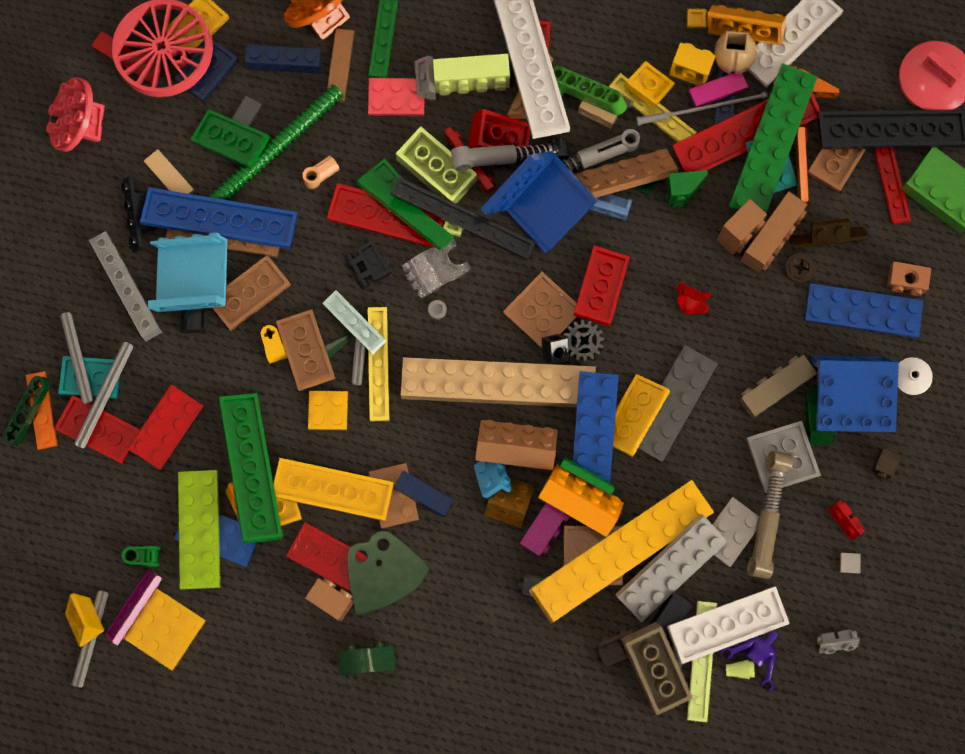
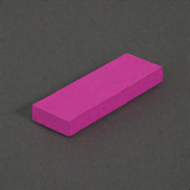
M732 73L689 89V94L696 108L748 89V85L742 73Z

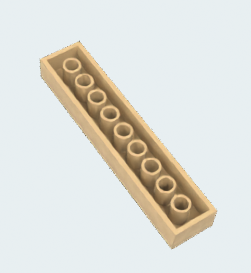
M403 358L401 398L409 400L577 407L579 371L596 372V367Z

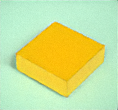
M687 9V28L705 29L706 9Z

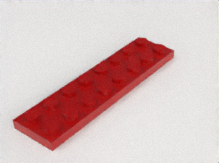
M813 92L799 126L816 119L817 113L820 111ZM767 100L672 144L671 146L682 172L707 171L747 152L745 143L753 140Z

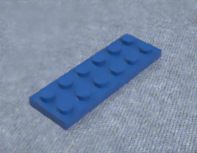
M810 283L805 321L919 338L923 300Z
M579 371L573 462L610 482L619 374Z

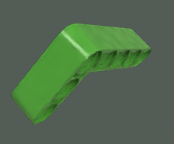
M561 66L553 68L561 97L566 93L614 115H620L626 111L627 104L618 90Z

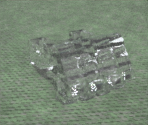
M454 238L441 251L434 246L402 265L405 272L409 271L406 275L407 279L410 282L414 280L411 283L413 289H419L417 293L420 298L429 296L444 284L460 278L472 269L468 262L456 265L449 260V251L457 245Z

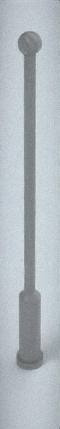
M762 92L755 96L672 113L662 112L643 117L638 116L636 117L637 126H641V124L666 120L671 116L759 98L766 99L768 94L767 92Z

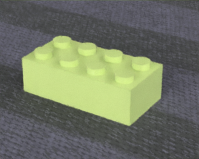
M508 54L433 59L435 91L440 95H449L451 92L466 94L472 90L480 93L486 92L488 89L504 91L510 86Z
M422 127L396 152V159L400 164L438 196L455 204L477 182V174L471 168L463 171L454 170L451 151Z

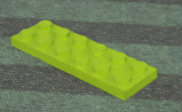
M218 470L178 472L180 589L220 588Z

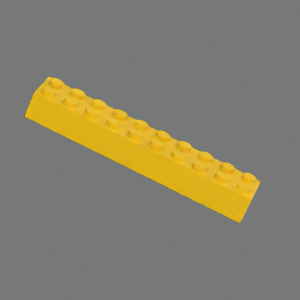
M691 480L531 588L529 592L550 623H553L672 542L699 515L702 514L707 518L714 511Z

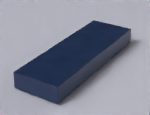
M402 471L393 488L441 517L446 515L453 502V499L405 471Z

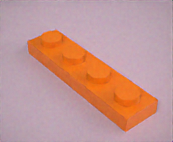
M46 372L26 375L27 386L35 376L47 378ZM49 390L33 419L38 450L58 446ZM30 397V405L32 407L34 405V399L33 397Z

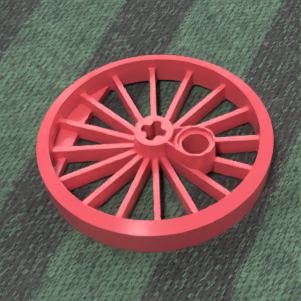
M151 0L135 7L118 25L112 43L114 63L123 80L137 92L153 97L173 96L191 88L206 72L213 53L212 35L206 22L192 7L177 0ZM166 9L161 36L156 11ZM171 10L181 11L167 33ZM151 12L158 38H156L142 19L143 16ZM186 14L195 19L175 33ZM139 21H141L154 40L134 30ZM198 24L201 25L203 33L179 39ZM132 33L149 43L127 41ZM205 38L204 49L179 46ZM123 46L146 48L121 55ZM185 52L203 54L200 63L196 64L189 60ZM179 54H182V55H183V56L180 57V58H181L180 60H175V57H176L177 55H179ZM145 55L124 71L122 61ZM167 59L172 62L183 76V81L172 85ZM163 60L169 86L157 88ZM149 61L137 81L132 80L128 76ZM156 62L152 87L141 85ZM187 64L196 68L189 77H186L180 69Z

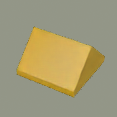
M70 594L65 614L77 643L81 647L102 633L104 628L91 599L78 594Z

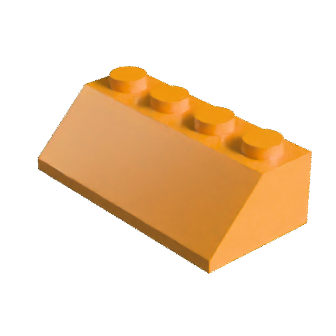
M712 5L707 14L708 34L722 36L726 31H743L749 33L756 42L775 45L782 44L786 27L785 16L766 14L761 11H747L742 8H727L723 5Z

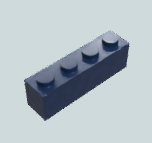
M246 45L245 65L247 70L321 74L322 53L321 49Z

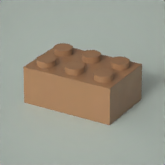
M749 199L723 226L717 241L732 255L736 252L740 254L747 247L750 239L753 241L763 228L762 226L766 223L764 219L767 214Z

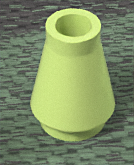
M748 659L726 664L727 676L745 679L755 677L754 661H749Z

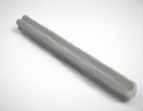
M65 312L60 317L81 399L84 404L93 402V396L73 318L70 312Z
M101 590L97 592L94 602V608L100 622L109 595L108 592ZM97 636L82 646L72 681L73 686L83 687Z

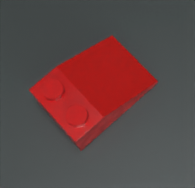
M482 109L472 115L468 147L478 148L501 145H514L520 148L522 146L528 147L531 134L529 124Z

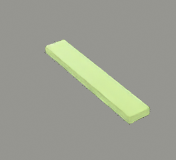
M697 601L696 615L717 608V603ZM713 653L692 660L689 691L693 698L688 700L687 720L707 722Z

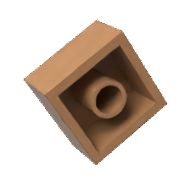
M318 578L305 599L342 622L354 603L351 600L352 596L343 589H340V591L334 589L336 585L328 579L324 578L322 581Z

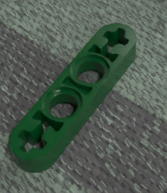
M35 376L31 379L4 431L3 438L6 443L18 445L22 442L50 388L47 378ZM30 397H33L34 399V405L32 407L28 406V400ZM21 414L25 415V422L23 424L19 422Z

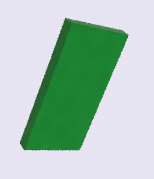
M208 109L190 141L252 169L269 141L270 136Z

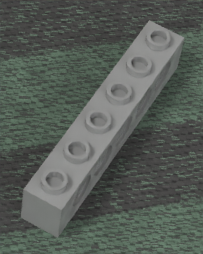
M105 231L90 239V244L141 337L148 341L161 334L162 330L148 308L145 299L110 236Z

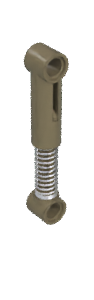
M772 450L767 456L766 466L770 470L769 476L771 478H769L770 481L768 482L770 485H767L769 488H767L768 491L766 493L768 495H766V502H764L766 504L764 505L765 509L760 512L753 556L747 564L749 576L769 579L773 574L774 564L772 556L780 513L777 512L779 511L777 509L779 508L778 504H780L778 501H780L779 497H781L779 495L782 494L780 492L782 491L781 487H783L781 485L783 484L782 480H784L785 473H789L793 465L791 454Z

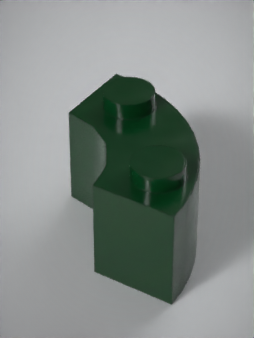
M817 390L805 391V416L810 446L833 444V438L837 435V431L816 430Z
M385 643L374 644V648L358 649L357 645L346 646V650L338 651L340 675L396 670L394 646L386 647Z

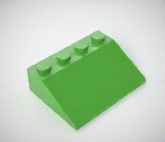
M931 148L901 189L940 220L962 234L965 232V169L939 149Z

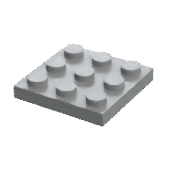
M802 421L746 438L764 493L768 491L767 488L769 487L767 485H770L768 483L770 481L769 478H771L769 476L770 470L766 466V460L772 450L791 454L793 457L792 468L789 473H785L784 480H782L783 484H781L783 487L781 488L821 476Z

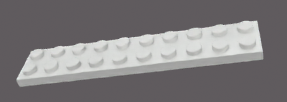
M494 0L532 138L570 132V125L533 0Z

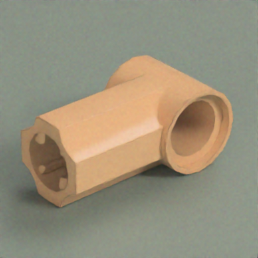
M328 156L315 166L304 170L303 180L307 188H317L322 181L339 171V167L333 157ZM309 176L316 177V179L313 181H310L307 178Z

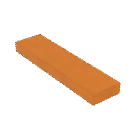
M799 127L795 136L797 194L800 200L807 203L809 196L805 128Z

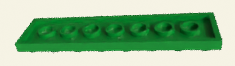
M784 63L781 64L728 207L739 210L751 199L767 213L818 76Z
M253 393L219 397L218 402L242 543L282 539L283 535L258 395Z

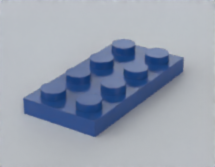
M219 514L220 557L247 567L257 542L243 544L239 522ZM178 528V531H177L176 536H175V538H174L175 540H178V541H179V528Z

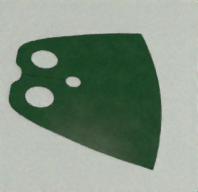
M380 531L373 535L369 542L358 543L352 546L348 552L349 580L357 615L383 608L407 596L421 585L429 570V567L409 547L389 532ZM382 538L387 539L389 542V548L385 551L377 548V542ZM357 551H366L368 558L365 562L361 563L356 560L355 554ZM377 560L382 561V565L380 567L376 566Z

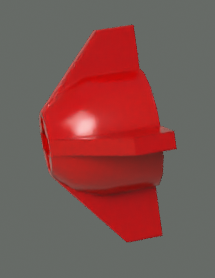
M680 281L677 286L679 295L677 303L680 310L687 315L706 314L710 307L705 301L710 297L711 293L701 292L695 288L688 287L683 281Z

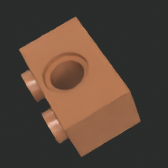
M893 262L889 268L887 288H892L893 292L901 293L904 290L910 291L912 295L921 296L929 290L932 268ZM905 276H909L913 283H907Z

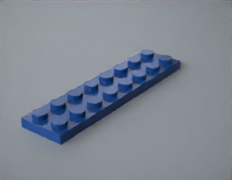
M149 187L140 223L141 225L207 236L209 233H219L220 236L226 239L290 249L298 213Z

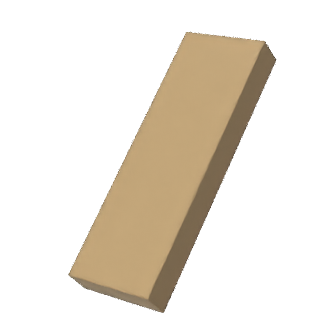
M158 149L144 160V163L169 191L186 194L194 192L189 183Z

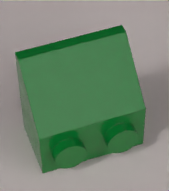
M707 171L670 173L666 182L668 206L673 205V208L684 207V204H687L703 186L708 174Z

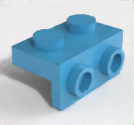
M479 461L474 465L481 494L486 499L501 489L507 492L511 491L510 478L505 469L506 464Z

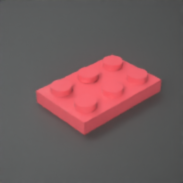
M369 78L368 115L424 116L425 98L417 97L416 79Z

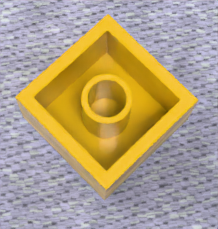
M680 42L669 75L697 86L705 84L716 55L712 54L709 50L697 49L690 43Z

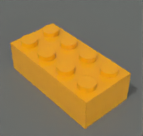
M558 464L554 467L538 497L606 537L617 522L624 504L617 496L609 495L600 488L560 467Z

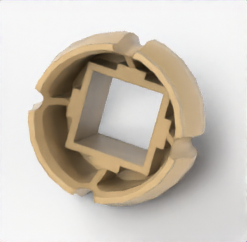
M735 30L726 31L715 44L714 55H716L717 65L721 70L729 74L732 71H735L736 74L744 73L751 68L756 60L757 46L749 33L743 31L736 32ZM731 43L745 45V50L726 48L727 44Z

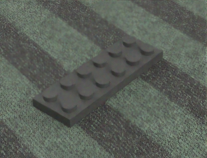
M684 345L662 386L670 390V393L640 443L638 450L661 463L663 462L718 363Z

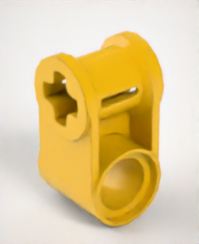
M272 325L263 327L261 338L269 364L288 358L278 330ZM269 331L275 333L272 335V339L266 337Z

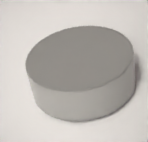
M434 300L428 306V314L433 319H442L447 313V307L441 300Z

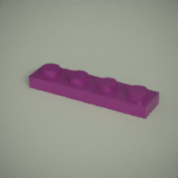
M149 569L146 571L104 634L106 638L116 645L124 639L126 632L136 621L142 608L148 603L149 597L158 588L159 582L162 579L160 576Z

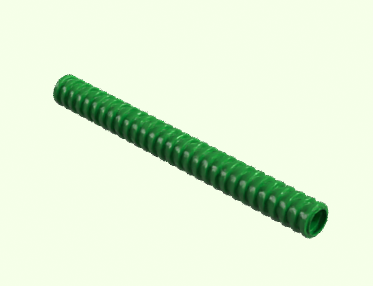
M332 84L326 93H322V97L319 96L318 100H314V104H310L309 108L306 107L305 112L302 111L300 116H296V120L293 119L287 128H283L284 131H280L279 135H275L274 140L271 139L270 143L267 142L266 147H264L252 169L240 166V170L235 171L236 174H232L231 178H227V182H223L222 186H218V190L215 189L213 194H209L210 198L226 200L227 198L230 199L231 195L234 196L235 191L238 192L240 187L243 188L244 183L247 184L249 179H253V175L256 176L262 167H266L265 164H269L270 160H274V156H278L279 152L282 153V149H286L288 144L291 145L292 140L295 141L296 137H300V133H304V130L308 129L309 125H313V121H317L318 117H322V113L325 114L327 109H331V105L334 106L335 102H339V98L344 97L341 90Z

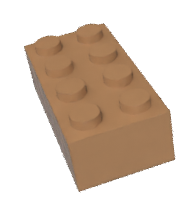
M788 192L748 247L741 262L757 273H760L762 269L766 271L775 258L773 254L777 256L785 241L790 238L796 226L807 213L804 209L808 204Z
M481 420L476 461L553 470L558 430L549 427L541 428L533 427L532 425H517L510 422L501 423L493 420Z

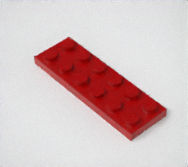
M337 183L327 216L328 221L436 249L435 246L366 191ZM423 211L440 226H443L444 220Z

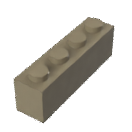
M804 355L800 358L798 356L793 357L788 361L789 365L783 369L780 366L772 372V377L769 379L764 377L756 383L758 385L753 390L748 388L741 393L743 397L739 401L752 419L817 374Z

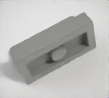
M425 56L415 61L417 97L435 100L433 57Z

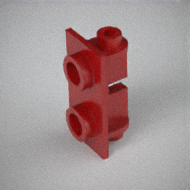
M840 500L827 509L832 519L837 521L843 529V533L851 541L865 531L863 529L864 526L856 516L852 519L849 518V515L853 512L846 502Z

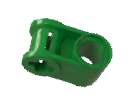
M127 547L122 552V560L132 566L160 567L158 553L161 547ZM135 551L136 559L128 561V553Z

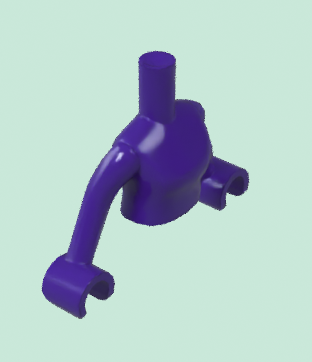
M772 630L765 640L753 637L733 648L726 647L720 650L721 654L725 650H729L730 654L727 656V659H730L734 653L750 647L745 655L760 667L769 658L766 677L761 681V686L766 682H770L771 685L767 691L773 689L774 685L771 678L776 652L771 644L778 637L775 631Z

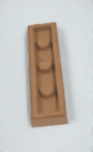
M336 29L327 89H330L333 84L341 90L344 97L339 98V102H345L354 30Z

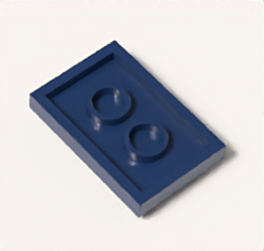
M213 40L212 58L206 72L195 85L187 90L205 102L239 61L238 57ZM205 42L201 45V49L205 48ZM195 53L190 60L199 64L203 54ZM187 64L182 68V72L186 77H189L196 68ZM179 72L174 80L179 83L184 78Z

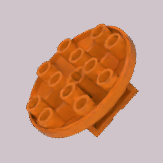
M291 0L292 3L284 13V20L289 27L298 28L310 25L321 40H324L336 27L350 18L341 4L342 0Z

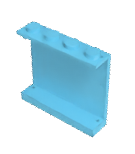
M209 233L208 236L194 234L188 238L176 236L175 239L158 238V241H150L151 245L158 248L156 300L148 301L149 309L156 312L225 306L226 238L220 236L219 233Z

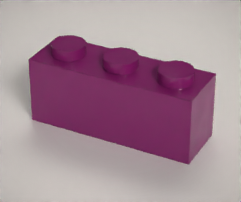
M546 502L520 542V546L537 557H540L541 554L545 556L551 547L548 544L551 538H557L561 532L559 526L562 521L566 523L570 516Z

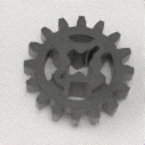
M580 320L579 325L574 321L573 328L567 326L569 333H563L568 338V350L571 351L569 356L571 357L575 354V360H579L582 357L583 361L587 360V356L590 359H594L593 353L599 355L598 347H604L600 344V341L605 339L599 336L603 331L596 330L597 324L591 326L590 320L586 324L584 320ZM582 327L588 328V330L582 333L577 329ZM593 335H595L596 339L595 345L592 343ZM572 336L574 337V341H575V344L573 345V347H572V344H571V337H572ZM586 336L587 344L580 345L581 339L579 338ZM582 348L589 350L587 353H579Z

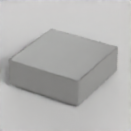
M840 553V573L860 574L861 554Z

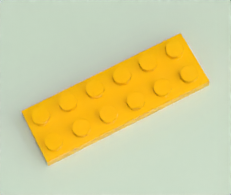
M283 458L279 459L274 480L276 498L386 521L394 482Z

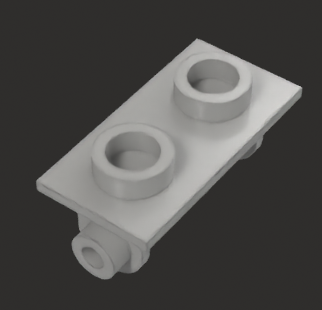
M852 629L838 631V639L835 638L834 632L820 634L817 637L818 645L820 644L819 653L833 654L837 650L843 649L845 651H852L858 647L860 638H857V632L852 631Z

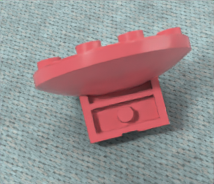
M941 41L924 42L911 49L903 59L898 74L899 85L905 98L920 110H954L965 101V54L954 45Z
M75 77L66 83L63 82L54 104H51L48 110L50 119L51 116L58 117L56 123L49 122L46 131L49 133L50 141L55 149L68 152L74 149L82 138L94 142L100 141L104 105L93 102L92 89L87 80Z

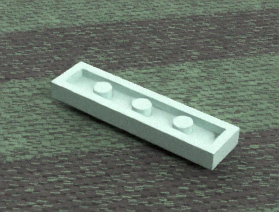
M337 290L323 302L324 306L372 354L387 342Z

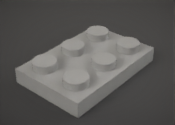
M733 497L712 524L727 541L714 556L729 567L732 566L757 531L760 517Z

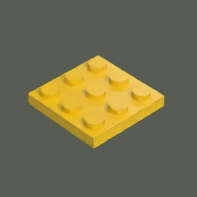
M156 589L136 621L126 633L124 639L173 671L206 620L159 589Z

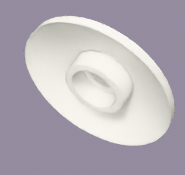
M910 357L899 363L898 388L901 391L910 395H918L930 387L932 371L925 361ZM912 372H916L918 377L913 378Z

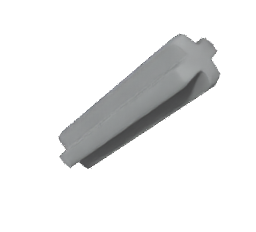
M357 338L351 383L352 385L359 386L362 385L366 347Z

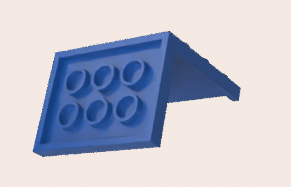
M549 151L529 155L481 210L485 215L506 210L546 254L552 250L598 200L554 152Z
M809 356L810 364L818 368L817 431L896 432L898 361L888 357Z

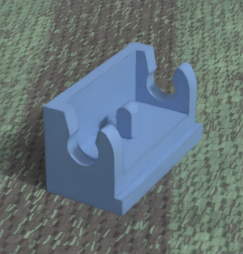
M607 194L597 197L598 201L590 208V210L626 220L632 200Z

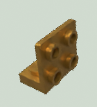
M509 477L511 491L507 492L501 489L490 496L484 516L521 528L535 486Z

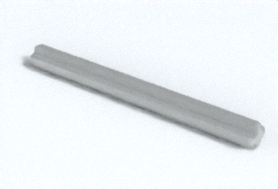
M123 342L75 441L76 446L80 448L86 447L133 349L132 344Z

